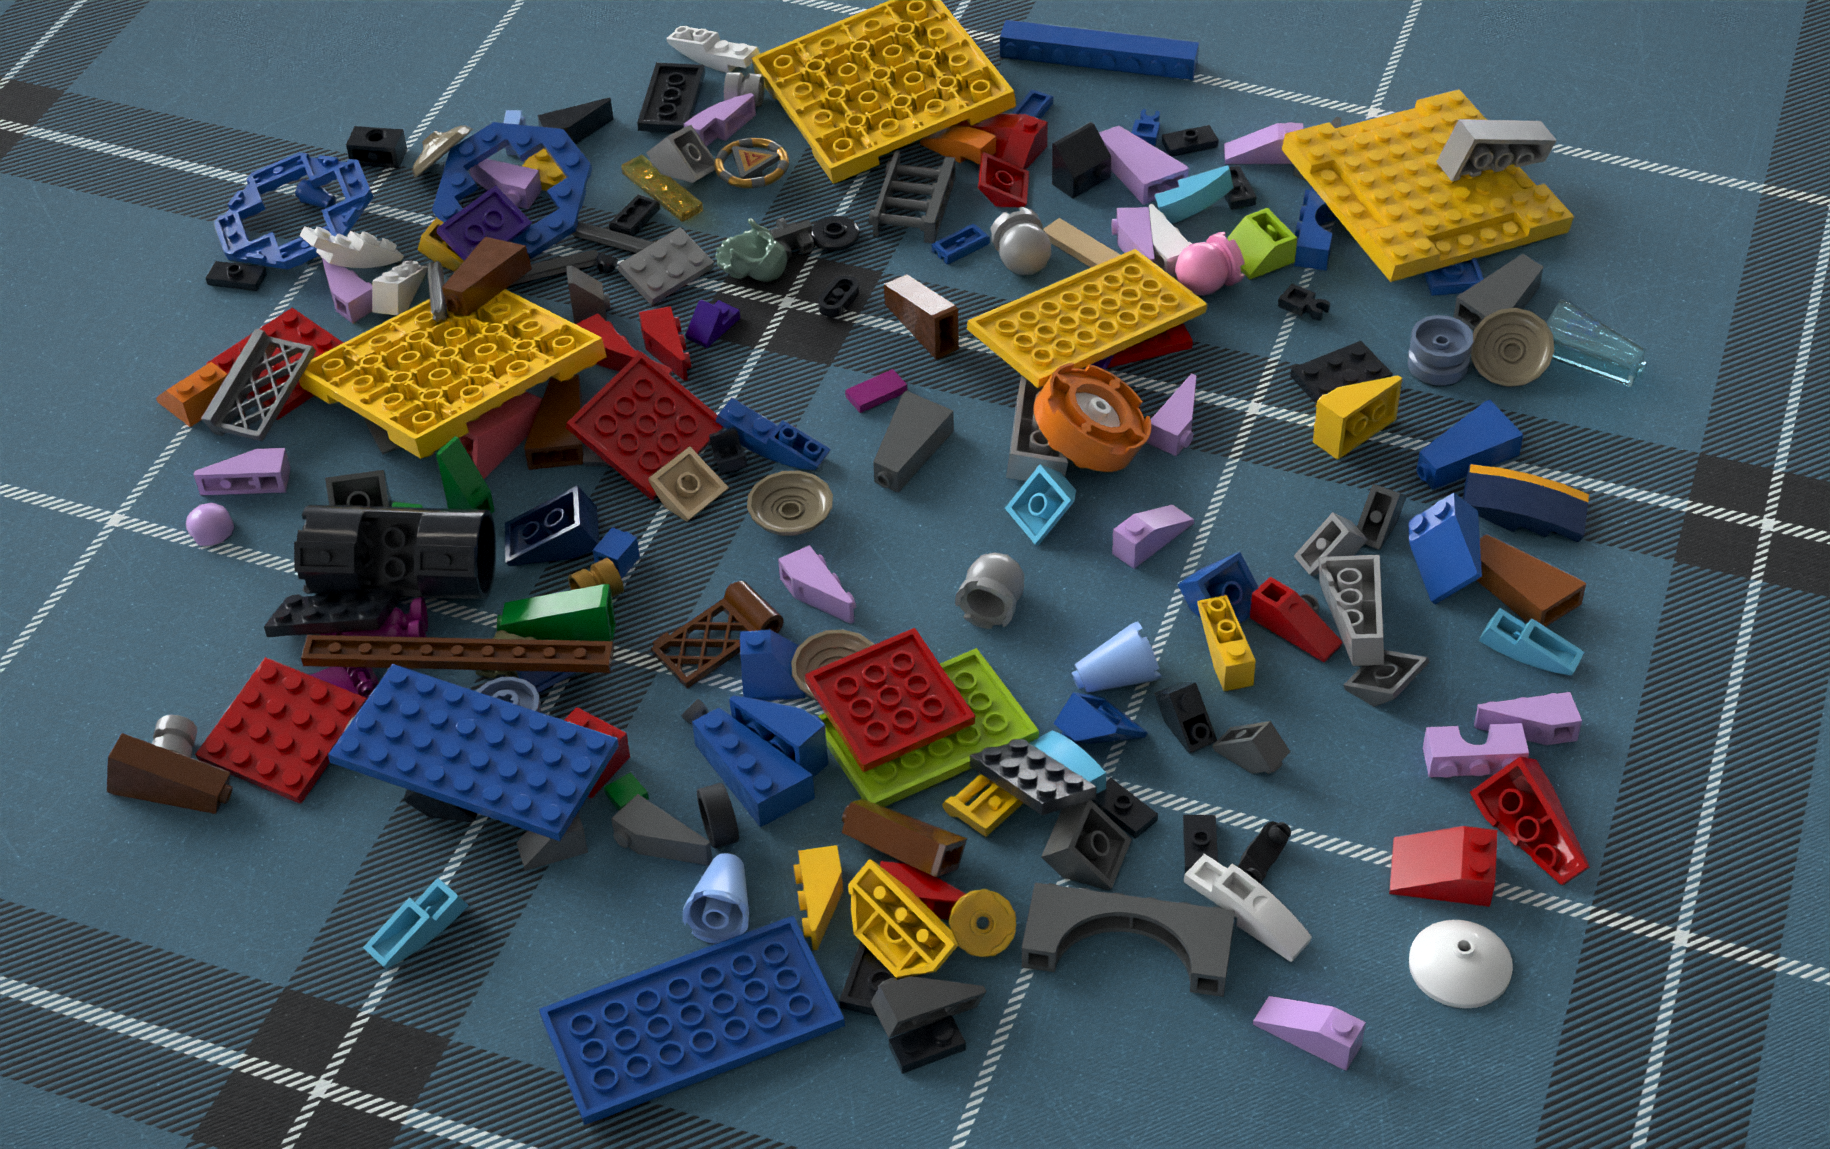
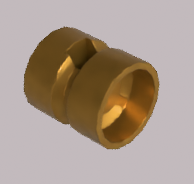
M608 558L592 564L590 571L582 569L568 576L571 590L610 584L612 598L624 592L621 576L615 565Z

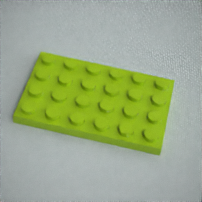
M977 648L940 663L976 716L975 724L863 773L827 715L824 713L818 716L826 727L828 749L861 798L883 807L971 769V754L981 752L987 747H998L1008 744L1013 739H1024L1029 743L1039 738V730Z

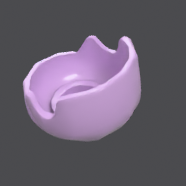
M215 503L199 505L189 513L186 519V528L189 535L200 546H211L221 543L231 536L234 529L229 512L223 506Z

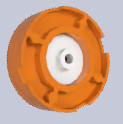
M1067 363L1058 367L1041 389L1034 402L1036 422L1048 440L1049 446L1072 460L1080 468L1113 472L1128 466L1151 434L1150 416L1144 419L1139 409L1142 404L1140 397L1124 381L1100 367L1088 364L1086 369L1073 368L1074 363Z

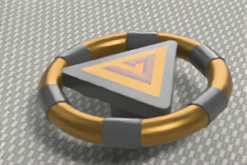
M745 138L734 141L722 148L714 160L715 171L719 178L727 184L739 188L754 189L770 185L779 180L789 167V158L783 147L774 141L763 138ZM753 147L765 148V149H768V150L771 151V152L762 151V150H756V149H750V148H753ZM731 153H733L740 178L735 177L724 168V163ZM780 160L774 172L763 176L762 170Z

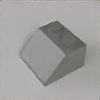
M692 125L666 137L646 152L652 165L658 169L660 174L694 183L715 171V159Z

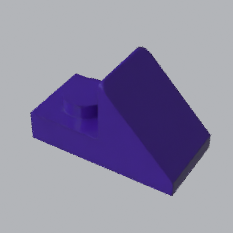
M700 300L686 331V339L708 348L741 318L740 310L720 300L713 305Z

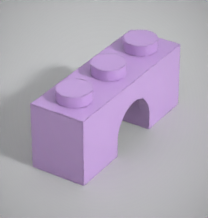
M1522 723L1491 724L1487 742L1483 745H1473L1464 741L1458 726L1426 727L1423 752L1429 777L1449 778L1452 776L1494 775L1518 757L1528 758L1529 756Z

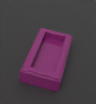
M891 369L846 389L845 395L858 412L862 413L902 395L908 389L907 384Z

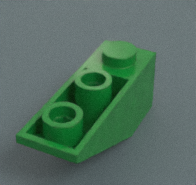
M456 436L453 437L436 453L448 509L489 510L492 514L495 509L491 490L460 439Z

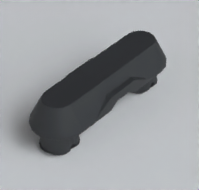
M1268 822L1249 844L1241 856L1237 867L1261 884L1266 877L1267 871L1286 846L1288 838L1291 836L1290 827L1284 822Z

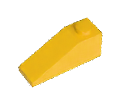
M436 218L421 235L417 250L432 261H439L442 267L456 271L464 261L436 233L437 228L444 223Z

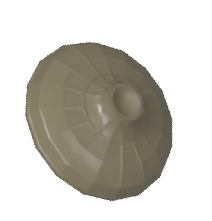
M464 125L443 133L435 130L422 141L423 151L413 165L414 178H417L473 129Z
M1519 308L1501 309L1486 316L1474 329L1471 360L1479 374L1491 383L1506 387L1526 385L1539 378L1549 367L1555 350L1553 334L1546 322L1531 311Z
M781 471L766 476L754 485L748 494L747 510L752 520L765 531L780 536H797L814 530L824 522L832 509L833 494L827 483L816 475L803 471Z
M843 629L825 630L810 636L796 649L791 661L792 676L800 690L817 701L805 683V674L874 645V643L859 633Z

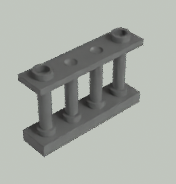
M895 151L892 161L887 162L886 178L875 209H871L869 213V225H873V236L878 237L882 225L887 224L920 228V231H924V242L935 243L956 179L955 158L945 157L942 167L938 166V169L900 165V151ZM899 175L936 179L937 183L927 185L898 181ZM894 191L931 195V199L919 201L893 198L892 196ZM889 207L926 212V216L922 215L921 218L886 213Z

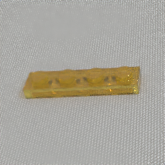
M642 154L621 165L622 173L653 199L659 201L664 208L680 221L684 222L703 212V203L671 177L660 174L651 161Z

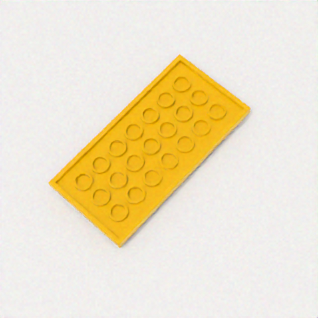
M1133 249L968 320L967 330L1034 386L1040 388L1046 384L1058 367L1067 363H1074L1073 368L1082 369L1088 366V364L1100 361L1206 313L1207 303L1138 250Z

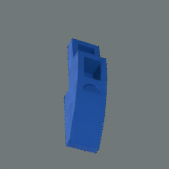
M734 398L728 401L717 415L715 421L726 429L736 428L741 446L765 458L791 467L816 470L830 452V448L784 420L777 425Z

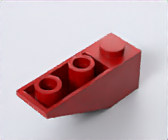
M671 306L639 312L641 333L646 351L665 366L671 368L672 372L683 381L688 380L687 369L691 368L689 352H683L686 350L684 334H678L682 332L679 316H673Z
M598 313L576 324L602 337L607 357L598 361L597 365L620 372L640 352L639 350L635 351L630 346L627 338L623 335L620 336L615 331L610 321L606 322Z
M1269 577L1252 593L1250 619L1325 663L1342 646L1343 642L1299 594L1288 586Z
M880 861V866L907 886L939 919L949 920L952 908L959 898L966 894L941 879L909 864Z

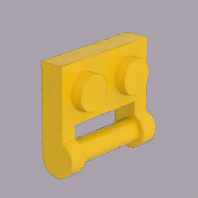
M979 773L955 797L950 796L942 805L949 816L958 817L980 834L987 837L1019 808L1023 802ZM987 784H988V785H991L985 792H983V793H982L975 801H973L969 806L965 805V804H966L969 800H971L978 792H980Z

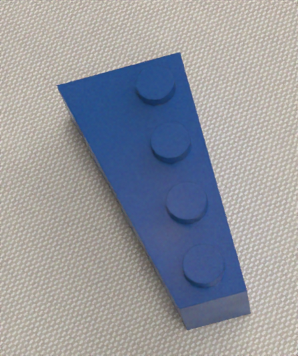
M717 708L692 721L695 746L760 828L815 799L813 774L721 708Z

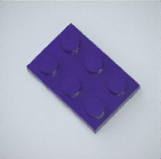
M495 185L440 225L436 233L465 261L485 237L511 242L530 228L532 222Z

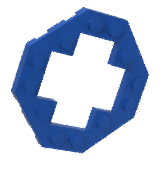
M493 122L450 148L432 212L436 218L446 222L463 208L458 201L478 189L476 182L467 170L504 147L510 145L522 162L544 148L567 178L547 190L548 196L557 206L558 210L530 226V228L511 241L512 243L526 245L529 259H532L576 231L578 225L577 218L579 210L583 206L586 184L591 176L592 167L564 129Z
M299 152L252 172L246 179L248 185L245 189L237 191L228 203L229 210L225 215H219L214 222L227 259L288 270L320 256L316 253L317 248L311 246L302 237L279 246L273 232L249 241L242 220L266 210L261 194L274 191L278 187L291 181H297L305 175H308L313 188L326 185L338 179L346 200L321 210L327 226L322 228L329 231L332 236L336 237L337 234L346 236L374 197L359 161L349 159L347 162L338 161L337 157L320 155L318 158H311L308 153Z

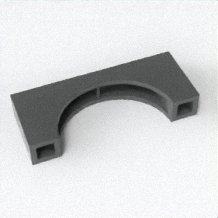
M1035 883L1022 944V968L1055 972L1063 954L1080 940L1105 932H1131L1157 940L1170 948L1180 958L1189 975L1190 992L1224 997L1235 911L1226 910L1221 907L1191 905L1187 902L1162 901L1152 897L1141 898L1121 893L1092 891L1087 888L1063 887L1052 883Z

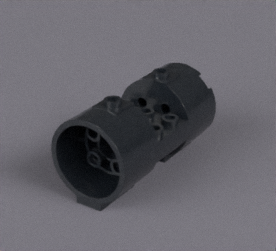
M310 504L302 513V518L306 519L302 530H298L297 540L294 541V570L298 573L299 579L305 580L306 585H304L303 591L306 594L327 592L331 595L342 594L352 590L357 591V593H363L383 588L385 590H397L399 597L485 600L491 592L496 565V534L494 520L489 510Z

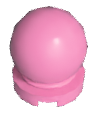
M1218 232L1209 236L1206 242L1190 244L1183 249L1178 257L1175 266L1177 281L1195 295L1213 294L1224 284L1226 286L1234 285L1241 282L1245 274H1242L1240 266L1245 264L1241 250L1234 239L1228 241L1225 237V232Z

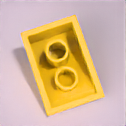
M1397 375L1337 387L1330 393L1322 395L1316 403L1313 443L1338 460L1394 422L1397 418L1402 378Z

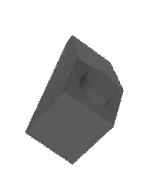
M639 794L611 818L614 839L624 848L629 847L641 855L709 865L712 862L710 841Z
M912 976L900 980L890 978L878 986L871 1004L889 1038L977 1008L987 991L984 986Z

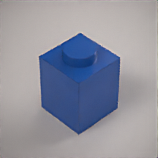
M612 527L593 549L594 562L597 563L605 558L610 559L622 579L640 558L637 537L629 532H623Z

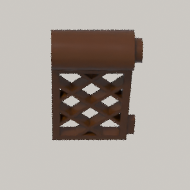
M738 581L727 587L722 600L669 635L666 632L654 640L651 652L688 689L740 653V640H730L732 631L772 630L775 633H779L784 624V619L747 582ZM722 611L729 616L728 622H712L713 617ZM694 630H705L703 639H688L689 634ZM711 630L726 631L725 639H709ZM669 647H681L679 656H666L663 652ZM686 647H702L700 656H685ZM707 647L723 648L722 653L716 657L706 656ZM683 664H698V669L690 675L686 676L682 672Z

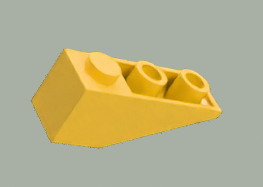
M1227 595L1197 601L1214 670L1223 691L1253 686L1256 660Z
M837 845L799 850V864L793 865L795 882L803 886L802 891H797L800 911H807V917L802 918L804 938L811 937L813 950H818L843 893L842 870Z

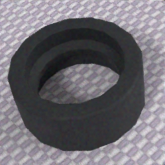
M717 783L697 789V801L702 822L712 847L719 848L738 842L739 831L737 821L724 784Z

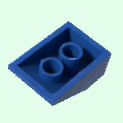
M1452 493L1408 521L1409 544L1433 604L1439 603L1482 577L1478 510L1465 500Z
M736 695L729 699L731 716L809 771L813 774V778L828 765L826 727L818 716L811 715L802 708Z

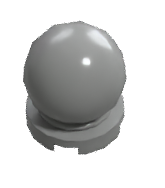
M1021 207L1019 208L1020 211L1009 215L1006 211L991 226L992 243L995 249L999 251L1002 263L1011 272L1019 275H1034L1046 267L1052 255L1049 236L1043 230L1038 214L1032 209Z
M993 552L981 555L967 570L966 580L959 587L956 594L955 605L956 607L959 605L965 612V620L975 626L992 629L993 625L1003 624V627H1005L1012 620L1016 611V602L1023 595L1024 572L1019 564L1008 554Z

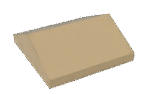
M688 447L648 479L663 506L687 522L729 488L691 447Z

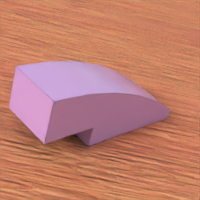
M749 93L713 105L685 122L684 128L692 125L706 147L716 138L726 141L756 115L754 95Z

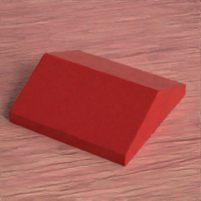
M983 152L980 162L978 189L995 207L1025 208L1027 205L1029 171Z

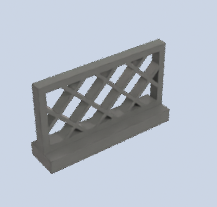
M255 329L201 419L216 435L223 436L225 433H230L263 442L316 350L313 346L269 337L265 331ZM276 347L281 348V353L271 357ZM303 353L299 360L291 363L289 357ZM285 360L286 366L273 372L272 366ZM267 369L269 374L258 379L261 372ZM289 374L290 377L287 382L278 386L276 380ZM272 383V389L262 394L259 393L258 388ZM254 391L255 397L244 402L247 395ZM276 396L273 405L264 408L263 402ZM258 405L259 411L246 417L245 411ZM240 414L242 420L230 425L234 417ZM260 419L263 420L257 431L250 430V424Z

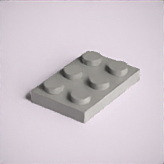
M679 227L619 263L618 271L651 305H654L713 269L714 261Z

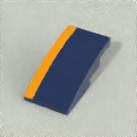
M1470 464L1468 467L1463 500L1478 510L1479 517L1511 532L1522 526L1543 537H1547L1551 531L1575 542H1579L1584 537L1589 494L1533 474Z

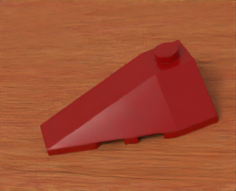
M1000 113L974 125H970L967 120L952 125L971 127L995 135L996 153L992 156L1025 170L1047 147L1048 122L1026 114Z
M1520 756L1469 792L1485 820L1501 830L1514 845L1519 846L1531 856L1532 860L1559 884L1565 885L1590 868L1557 794L1536 759Z

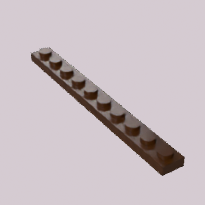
M307 635L301 660L303 666L390 668L392 664L408 669L610 673L614 646L613 641Z

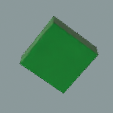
M631 772L604 787L605 795L618 811L637 794L646 800L649 799L648 792Z

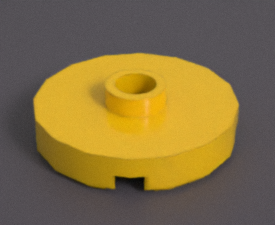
M986 889L974 890L960 897L952 908L949 919L950 930L958 946L968 954L979 957L995 956L1005 950L1014 939L1016 914L1010 902L999 893ZM980 917L988 919V925L984 929L977 927L976 922Z

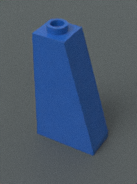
M1487 400L1419 452L1416 472L1419 478L1434 490L1466 477L1470 464L1491 467L1519 456L1523 434L1491 400Z

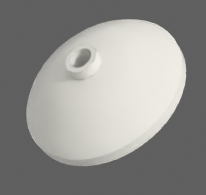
M1445 920L1428 926L1417 935L1412 943L1409 954L1410 972L1418 987L1435 1001L1456 1008H1477L1495 1001L1507 989L1513 971L1512 958L1504 942L1486 927L1465 920Z

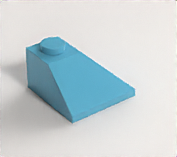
M1040 464L1005 509L1032 542L1039 546L1075 501L1076 489L1061 472Z

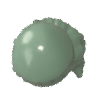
M749 218L748 223L752 227L751 230H745L743 234L729 237L727 240L722 241L721 247L716 249L718 252L715 254L717 265L734 278H744L748 275L758 281H774L783 274L786 268L787 252L783 245L774 240V237L767 228L758 225L753 218Z

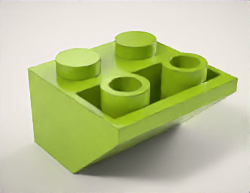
M1269 208L1245 216L1227 237L1228 241L1234 239L1240 248L1245 263L1240 266V269L1249 280L1295 262L1297 237Z

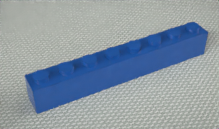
M1005 20L1000 34V57L1187 80L1194 79L1198 64L1199 42Z

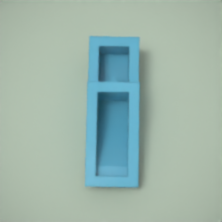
M1223 166L1178 180V188L1154 195L1158 210L1164 213L1166 219L1171 224L1182 221L1211 206L1234 188L1229 166Z
M1501 608L1490 619L1478 640L1516 661L1546 671L1570 676L1575 672L1584 654V651L1531 618L1525 624Z
M1052 730L1038 739L1029 742L1095 785L1096 794L1106 789V772L1088 753L1069 738Z
M437 878L415 902L409 897L363 948L387 969L415 953L438 936L469 905Z

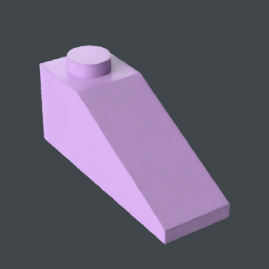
M1277 123L1225 143V164H1293L1281 150L1285 133L1303 129V123Z
M485 159L469 169L474 181L486 190L496 185L517 207L529 209L542 191L539 170L491 159Z
M1149 207L1117 208V217L1112 219L1111 227L1112 235H1117L1119 248L1124 253L1136 249L1154 263Z
M1191 373L1151 418V434L1147 444L1174 456H1177L1184 447L1187 448L1193 439L1192 422L1196 375Z
M285 448L255 449L196 470L194 477L200 495L284 493L287 489L290 465Z
M1174 505L1133 514L1113 529L1112 554L1135 569L1194 524V519Z
M1273 996L1267 998L1253 1020V1025L1347 1071L1362 1046L1366 1022L1332 1006Z

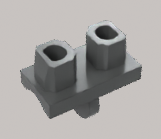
M784 218L777 219V228L771 229L770 232L774 240L784 246L787 252V260L791 257L792 248L798 247L799 251L803 254L813 251L812 224L809 220L798 224L795 222L787 224Z

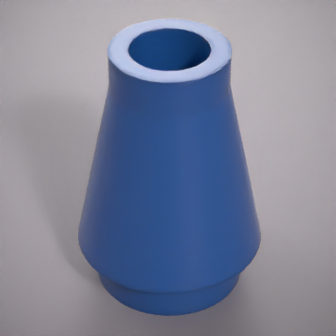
M310 179L301 180L295 191V196L299 198L301 203L326 209L335 205L336 197L323 187L313 188Z

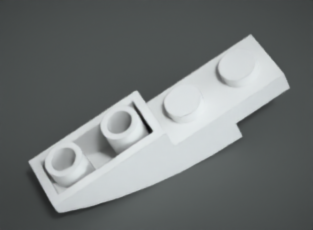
M680 26L666 38L672 47L688 58L726 73L733 71L736 67L746 68L752 63L751 57L760 54L756 46L732 43L726 40L720 41L718 32L706 29Z
M304 226L300 234L311 246L317 248L316 253L328 263L342 267H380L401 261L404 257L403 254L396 250L397 245L385 238L378 241L375 236L364 231L361 234L350 231L348 237L337 234L335 237L321 227H316L314 230Z
M1204 854L1184 874V883L1220 907L1235 911L1239 928L1290 962L1311 941L1312 936L1297 918L1265 887L1233 863L1227 869Z

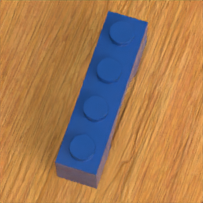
M1312 186L1310 190H1305L1299 221L1302 222H1297L1295 236L1298 239L1294 266L1326 271L1333 233L1324 230L1319 225L1329 221H1336L1338 218Z

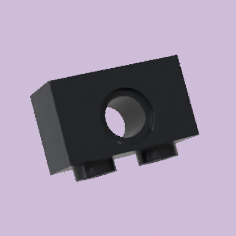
M354 126L346 143L349 159L358 160L361 166L400 168L407 152L403 129Z

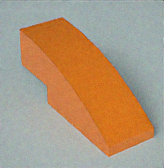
M950 126L924 137L920 141V145L945 157H953L960 164L965 159H969L980 165L983 152L990 155L996 153V136L971 127Z

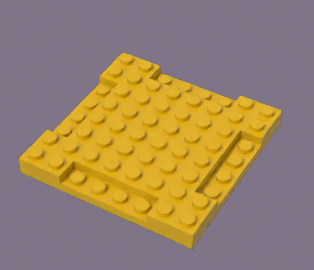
M889 0L751 57L755 74H763L764 87L773 99L779 101L812 148L813 156L833 184L880 165L878 157L958 124L961 121L967 120L970 125H974L1016 107L1015 93L1012 87L941 0Z
M1460 89L1419 99L1416 101L1415 108L1338 128H1334L1328 122L1285 133L1281 150L1390 282L1568 233L1574 219V215L1545 183L1536 185L1520 167H1515L1514 165H1509L1503 171L1494 172L1492 169L1481 172L1480 176L1471 177L1469 174L1462 175L1460 180L1457 181L1449 179L1436 161L1458 120H1487Z
M505 289L469 316L449 312L447 308V319H440L438 322L433 320L430 299L312 359L299 382L303 389L328 404L340 402L387 430L390 441L422 459L433 455L436 450L446 445L453 437L460 438L469 433L466 423L478 419L481 414L500 407L503 402L514 396L522 395L527 389L547 381L551 376L561 382L569 380L578 372L595 366L598 361L607 356L602 337Z

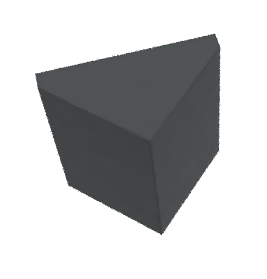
M384 470L325 478L329 505L392 507Z

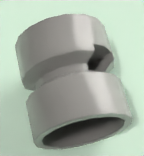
M738 72L726 73L724 101L751 93L754 95L755 106H762L764 98L763 74L748 73L744 77L742 73Z
M180 715L163 716L156 723L152 744L191 758L193 753L192 747L197 736V726L190 719Z

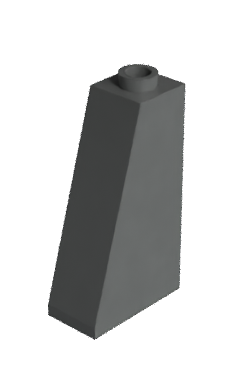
M1524 254L1518 256L1456 297L1453 317L1461 320L1474 331L1486 316L1498 310L1509 308L1524 309L1540 288L1544 267Z
M905 391L901 396L873 461L874 482L899 493L953 433V410Z

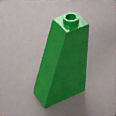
M610 584L505 602L502 615L497 617V631L503 630L509 634H515L524 638L530 636L537 640L613 641L616 629Z

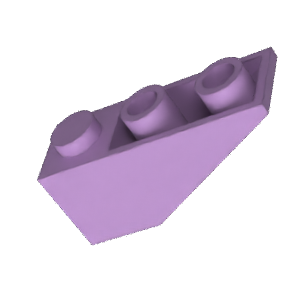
M322 258L336 312L352 324L372 312V284L366 283L359 278L353 270L330 264Z
M809 545L778 559L780 580L794 598L851 624L854 622L853 609L856 608L855 600L850 592L846 593L841 587L838 576L835 573L831 574L821 554L817 555Z
M1566 692L1478 704L1474 726L1476 729L1489 731L1491 724L1522 723L1527 741L1552 745L1577 741L1582 719L1571 693Z

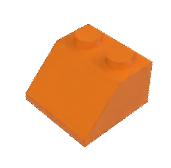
M210 362L156 397V400L186 425L192 427L202 420L203 414L228 374Z

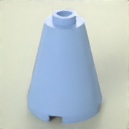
M1138 621L1127 626L1075 664L1076 671L1071 672L1078 690L1084 687L1086 693L1152 682L1162 678L1161 674L1156 671L1159 669L1147 637L1142 638L1139 630L1142 627Z
M728 853L719 854L712 860L683 908V922L685 926L687 922L692 929V934L696 938L714 944L744 934L750 920L744 864L739 857Z

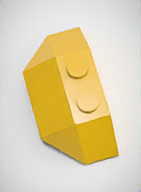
M869 859L848 884L849 895H851L854 935L896 978L936 972L957 948L958 944L952 931L907 886L873 860Z

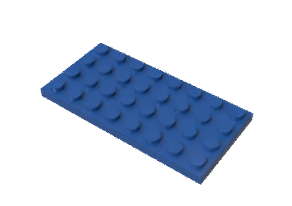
M392 664L329 752L328 757L332 764L560 841L619 747L616 737Z
M794 915L539 1009L540 1017L584 1125L845 1026L844 1016Z

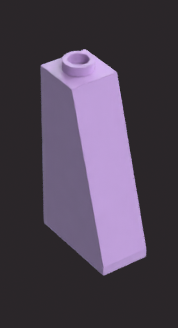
M1116 126L1099 132L1111 155L1112 172L1143 205L1155 201L1154 194L1178 188V180L1188 177L1189 168L1126 129Z

